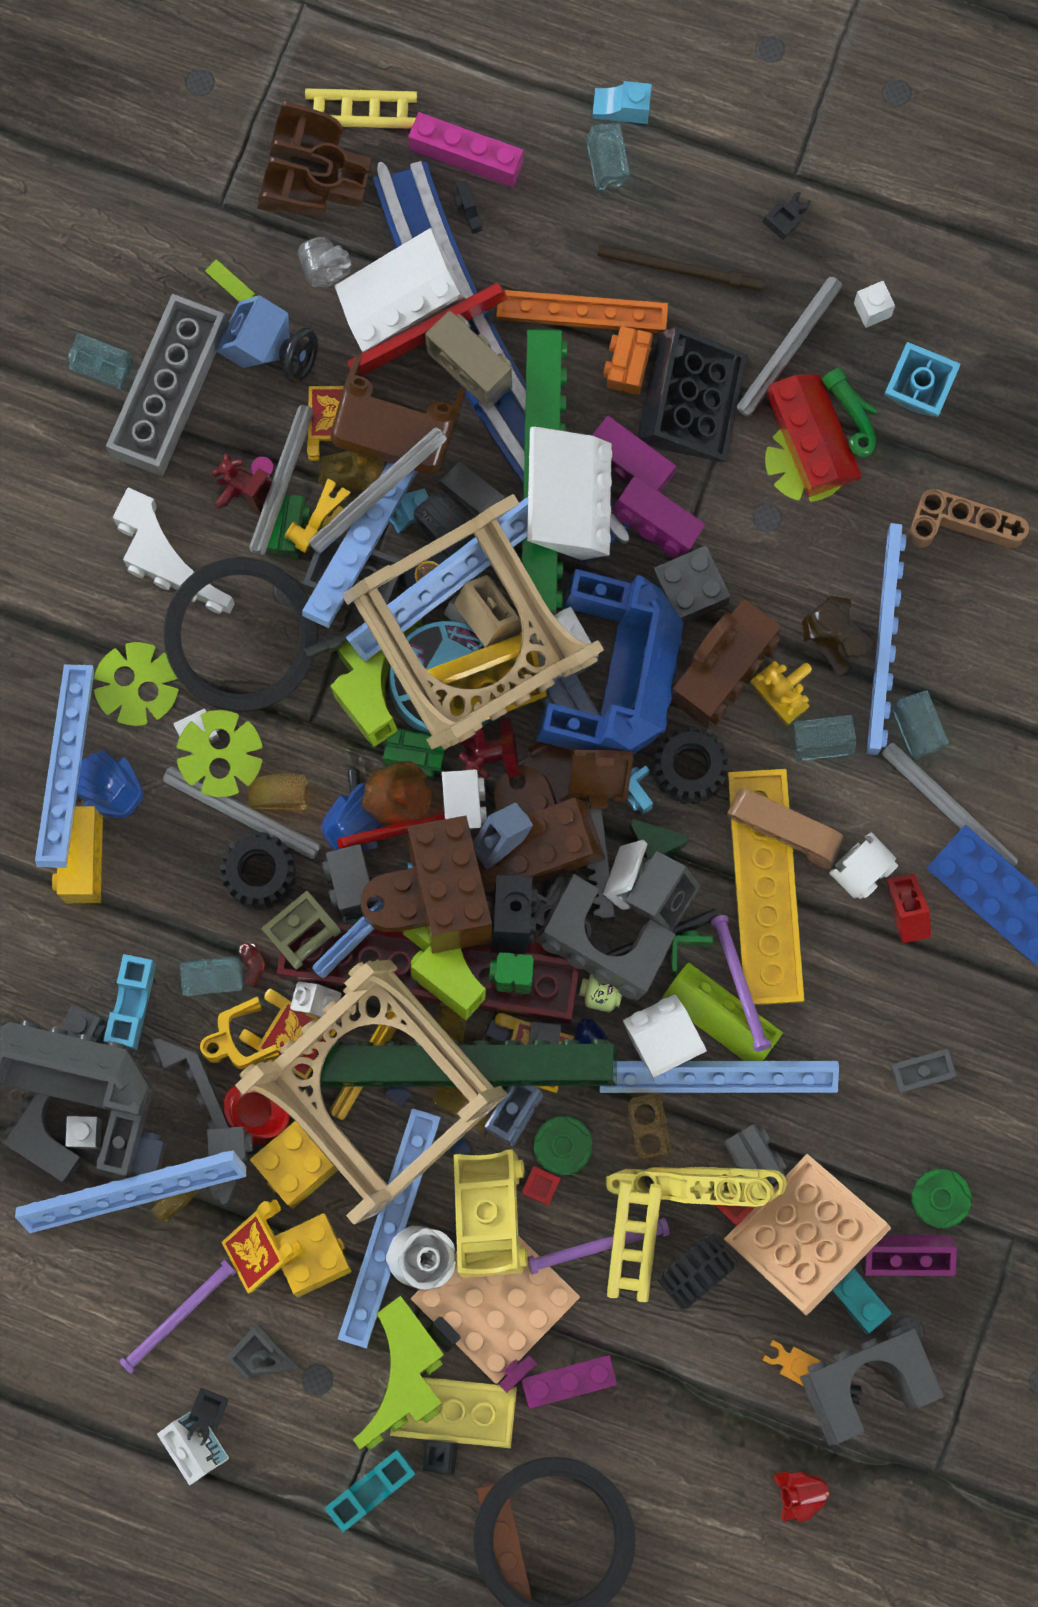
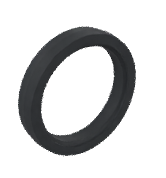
M233 557L205 565L181 584L170 601L166 612L163 638L165 652L172 671L191 694L216 708L237 712L253 711L269 707L281 701L301 684L315 658L314 656L308 659L304 648L318 642L317 622L302 616V610L309 600L307 594L292 576L281 568L263 560ZM249 575L273 584L290 600L299 620L300 644L292 666L275 684L254 693H228L210 686L193 671L182 648V621L191 600L206 585L226 576Z
M563 1457L534 1459L506 1473L486 1495L479 1509L474 1527V1553L479 1572L489 1591L504 1607H604L616 1596L625 1583L635 1553L634 1523L629 1507L620 1491L605 1475L583 1462ZM546 1476L571 1478L590 1488L607 1508L613 1523L615 1537L614 1552L610 1566L599 1584L585 1596L559 1605H546L531 1601L512 1588L498 1567L493 1544L495 1524L508 1498L524 1484Z

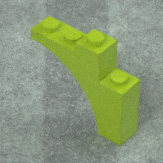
M418 620L403 632L405 637L422 627V620ZM347 642L342 644V648L338 649L337 652L340 660L350 672L339 676L330 687L336 701L370 744L375 747L397 732L393 717L389 714L386 704V683L391 665L382 650L364 662L352 645Z
M426 927L403 931L407 938L422 949L411 960V977L464 1020H467L485 1000L486 988L479 983L468 968L461 948L432 954Z
M401 1296L377 1313L389 1343L391 1359L390 1378L386 1394L378 1412L366 1428L353 1439L360 1450L365 1447L369 1451L375 1448L384 1440L381 1435L391 1428L395 1432L408 1422L406 1418L408 1414H411L417 1423L422 1419L425 1423H428L440 1413L438 1407L442 1403L421 1374L426 1371L430 1375L441 1367L443 1363L440 1359L445 1355Z

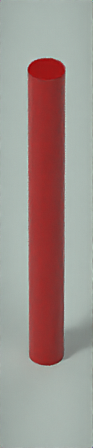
M441 813L341 837L337 840L338 847L342 849L408 834V826L444 820L445 815Z

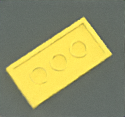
M423 1377L442 1403L438 1407L440 1413L428 1423H425L423 1419L417 1423L413 1416L408 1414L406 1416L408 1422L395 1432L392 1429L390 1431V1436L511 1448L517 1387H513L506 1393L500 1385Z

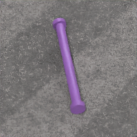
M720 915L713 918L711 924L717 930L755 1042L753 1043L754 1051H763L771 1047V1042L769 1039H766L727 926L729 923L728 916Z
M665 1218L658 1219L656 1236L661 1234L663 1237L670 1235ZM626 1232L625 1245L643 1240L644 1234ZM614 1235L536 1258L533 1255L529 1256V1270L531 1274H536L542 1268L612 1249Z
M224 1259L220 1263L222 1266L127 1358L122 1357L119 1360L120 1364L130 1374L136 1370L134 1367L229 1275L234 1276L237 1273L227 1260Z

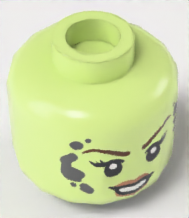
M590 974L589 980L584 978L582 980L579 996L585 997L584 1003L587 1008L611 1012L615 1007H620L622 995L614 986L598 982L592 974Z

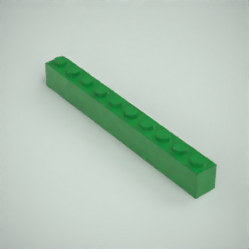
M527 330L523 500L528 497L530 427H541L566 432V423H560V412H566V395H561V385H567V368H561V358H567V340H562V330ZM526 537L522 543V564L551 613L555 615L556 608H562V590H557V579L563 580V562H557V551L529 542Z

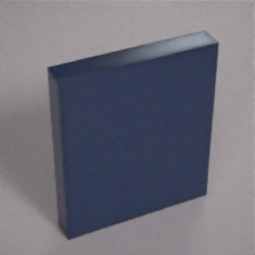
M492 1019L486 1035L500 1041H505L510 1029L495 1025V1019Z
M391 1087L385 1093L400 1108L412 1096L405 1087Z
M463 1137L450 1148L453 1155H466L472 1151Z

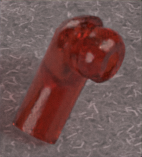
M244 943L238 950L240 957L248 968L242 983L256 988L265 966V960L255 945Z

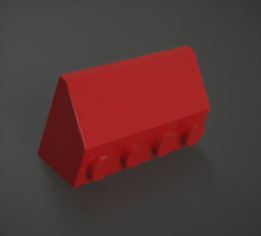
M820 374L794 375L769 384L767 398L808 497L861 479V472Z

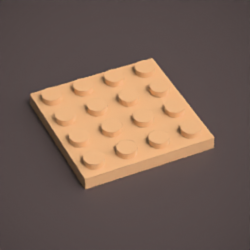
M808 1154L785 1176L787 1186L784 1193L763 1206L755 1207L724 1238L729 1246L806 1316L891 1229L886 1221ZM779 1183L774 1187L775 1193L779 1189Z
M518 1236V1241L521 1243L522 1248H527L528 1257L532 1255L534 1258L540 1257ZM456 1251L454 1253L456 1267L451 1278L440 1287L419 1289L411 1297V1300L433 1322L439 1316L443 1317L461 1337L456 1345L497 1384L506 1375L503 1371L515 1359L519 1361L571 1308L580 1296L550 1266L539 1269L536 1274H531L529 1266L523 1267V1273L462 1278L458 1274Z

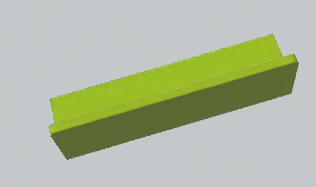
M689 962L677 975L662 997L664 999L676 994L691 1021L743 1061H763L783 1034L781 1030L758 1014L765 1037L770 1040L771 1047L763 1051H754L753 1043L755 1042L741 1001Z

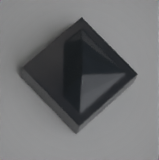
M440 1316L427 1329L431 1338L446 1352L461 1339L460 1335Z
M426 1440L423 1471L455 1474L458 1443Z

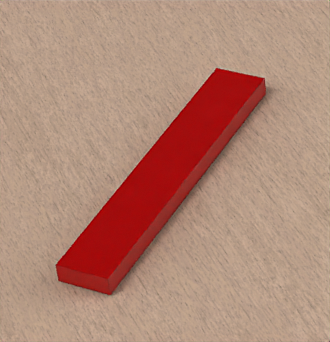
M495 283L358 355L362 357L358 376L361 377L426 343L425 333L449 310L456 316L460 314L468 321L508 300L509 298L505 290L499 283ZM355 357L347 362L350 369Z

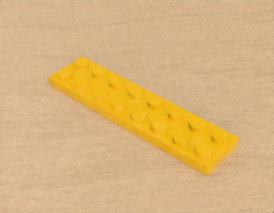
M786 769L728 772L730 807L738 790L744 788L789 808ZM731 819L741 967L754 1005L804 1002L793 848Z

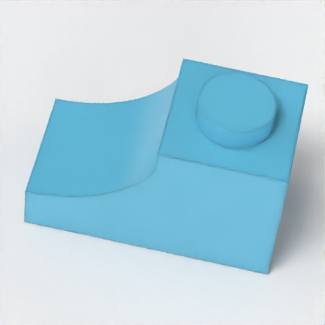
M624 81V84L613 88H595L592 119L648 124L652 84Z

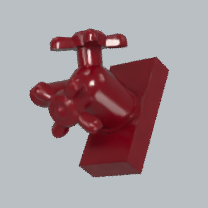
M227 453L224 454V461L221 462L218 469L212 471V475L218 477L223 474L224 478L218 479L216 483L218 485L226 484L227 487L214 505L218 509L228 506L233 497H239L241 493L246 497L251 509L261 515L272 483L269 474L258 468L254 475L242 468H237L243 465V461L236 459L232 462L231 456Z
M510 717L499 719V738L486 741L483 728L475 731L476 734L459 742L466 749L459 755V759L466 763L465 770H477V773L482 778L487 779L489 773L482 769V764L504 761L508 778L520 776L516 738Z

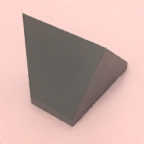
M256 1324L226 1356L245 1379L250 1376L301 1369L259 1324Z

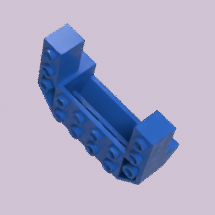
M575 569L568 580L563 607L568 608L571 606L575 611L618 622L601 712L599 716L548 703L541 713L536 741L570 750L633 751V754L653 743L660 734L665 732L668 720L666 713L672 699L671 686L677 673L678 665L676 660L682 646L683 638L681 633L684 622L663 591L642 576L637 575L632 583Z

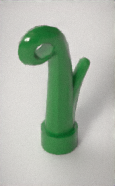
M838 367L826 374L821 380L828 391H832L860 431V433L851 436L849 440L851 451L859 457H866L872 454L876 447V436L865 411L876 414L877 409L858 395L847 382L848 378L841 367ZM858 441H864L866 443L865 447L859 446Z

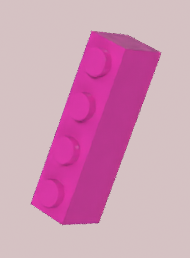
M418 112L408 136L410 151L513 188L524 163L523 149Z

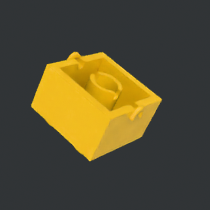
M296 1121L250 1159L268 1181L267 1185L274 1193L277 1192L292 1210L338 1171L319 1146Z
M325 1213L275 1236L280 1247L285 1243L293 1244L295 1241H299L302 1246L303 1252L281 1267L293 1294L297 1298L352 1273L343 1249H345L341 1238H337Z

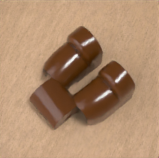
M283 102L276 121L269 156L277 158H270L267 165L257 209L272 213L282 210L299 215L315 216L325 212L326 199L348 206L361 205L372 158L344 151L338 146L344 129L340 122L331 115L294 103ZM296 157L327 166L326 173L309 171L308 167L285 160Z

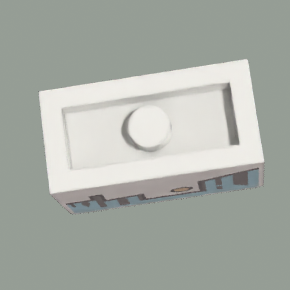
M191 1411L157 1433L189 1486L229 1459L210 1427L209 1437L203 1446L200 1445L203 1440V1435L200 1432H194L190 1441L187 1439L190 1428L196 1423V1421L189 1419Z

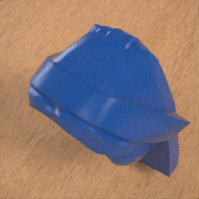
M102 749L98 753H92L88 758H84L81 763L77 797L85 800L84 806H95L99 813L109 818H125L130 816L141 803L144 791L140 780L126 758L123 757L116 760L110 753Z
M366 783L358 784L349 796L340 795L323 818L321 832L327 843L334 850L340 849L337 843L338 838L395 825L392 818L394 816L391 809L392 804L389 798L382 791L379 792L374 786L370 787ZM379 841L361 845L362 851L378 847Z

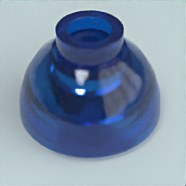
M583 1018L575 1028L574 1040L580 1041V1044H591V1041L596 1039L609 1041L602 1028L591 1019Z

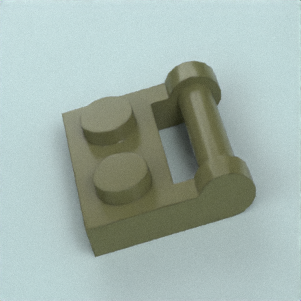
M305 891L261 928L295 970L303 965L302 961L332 936L336 937L342 932L308 891ZM321 921L325 927L293 953L289 946L317 922Z

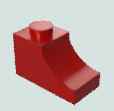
M910 874L886 879L894 912L895 925L902 943L931 938L930 911L916 875Z

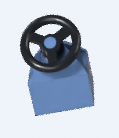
M258 295L238 303L215 351L242 368L281 360L284 362V374L287 380L291 383H299L307 377L315 363L318 339L316 333L311 328H302L290 340L288 312ZM307 336L309 338L305 346L299 344L304 337Z

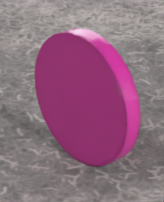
M258 457L251 465L253 474H255L258 468L267 472L269 476L273 473V463L267 457Z

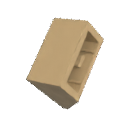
M485 575L464 584L454 605L484 647L517 636L522 632L518 611L499 583Z

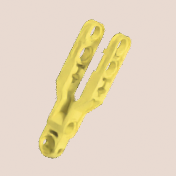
M651 1167L646 1170L624 1169L606 1176V1187L612 1194H619L620 1180L632 1181L631 1191L649 1193L650 1189L645 1184V1177L649 1176L654 1181V1184L662 1185L661 1199L690 1204L759 1207L783 1194L787 1186L786 1178L782 1173L776 1170ZM766 1177H774L779 1182V1189L776 1193Z

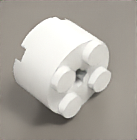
M872 832L864 837L866 841L861 845L857 843L836 863L835 866L839 870L832 869L829 872L854 899L857 897L859 899L868 897L878 887L874 882L884 876L888 877L899 866L895 862L896 857Z
M409 1226L400 1231L392 1240L386 1254V1262L393 1276L401 1283L418 1289L437 1288L444 1285L454 1273L456 1267L455 1247L451 1239L439 1230L422 1226Z

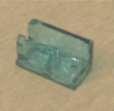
M620 123L592 125L586 137L596 190L605 189L610 182H615V186L619 187L623 184L626 177L630 176Z
M80 333L76 334L75 341L67 358L70 361L69 370L122 389L133 364L130 352Z
M927 690L904 697L892 707L913 761L922 758L929 752L933 754L949 744Z
M852 715L795 721L793 741L796 742V761L853 755L856 746V736Z
M241 956L182 961L180 963L183 996L242 990Z

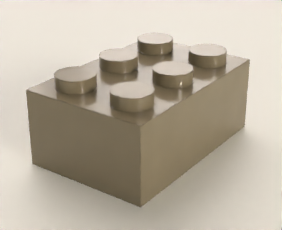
M449 310L425 333L427 353L489 410L512 388V364L502 353L497 355L490 348L491 344L482 334L476 335L469 329L471 327L463 316L460 314L456 316Z

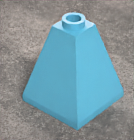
M907 342L884 395L899 406L913 412L938 417L961 364Z

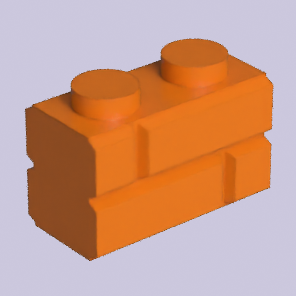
M622 326L619 329L618 335H612L609 351L614 352L612 362L606 361L603 378H607L608 389L640 395L653 342L652 333L641 330L636 331L635 329Z

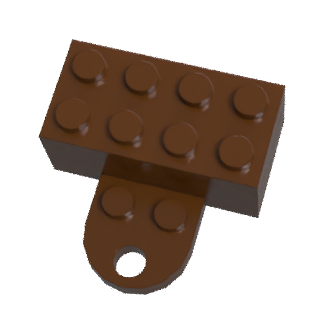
M743 599L731 615L726 613L703 640L692 658L691 666L674 686L671 702L706 729L711 723L717 725L726 714L725 710L728 707L727 703L729 700L734 703L744 690L745 680L747 678L752 680L760 671L761 664L764 661L763 657L770 658L778 648V643L781 640L779 632L782 626L746 599Z
M519 766V773L523 774L526 780L525 785L521 789H514L512 785L514 777L508 778L507 771L503 773L496 783L494 790L496 810L499 811L516 802L522 811L528 815L533 827L524 841L492 868L487 870L476 856L484 892L487 895L493 896L496 875L533 877L532 885L605 858L588 804L576 797L557 804L552 786L547 777L535 768ZM478 834L471 836L472 841H474Z
M467 816L408 826V849L413 868L379 875L365 885L361 894V912L365 921L374 929L382 932H400L426 927L432 954L490 943L492 922ZM379 900L384 904V907L380 911H371L367 905L370 901Z

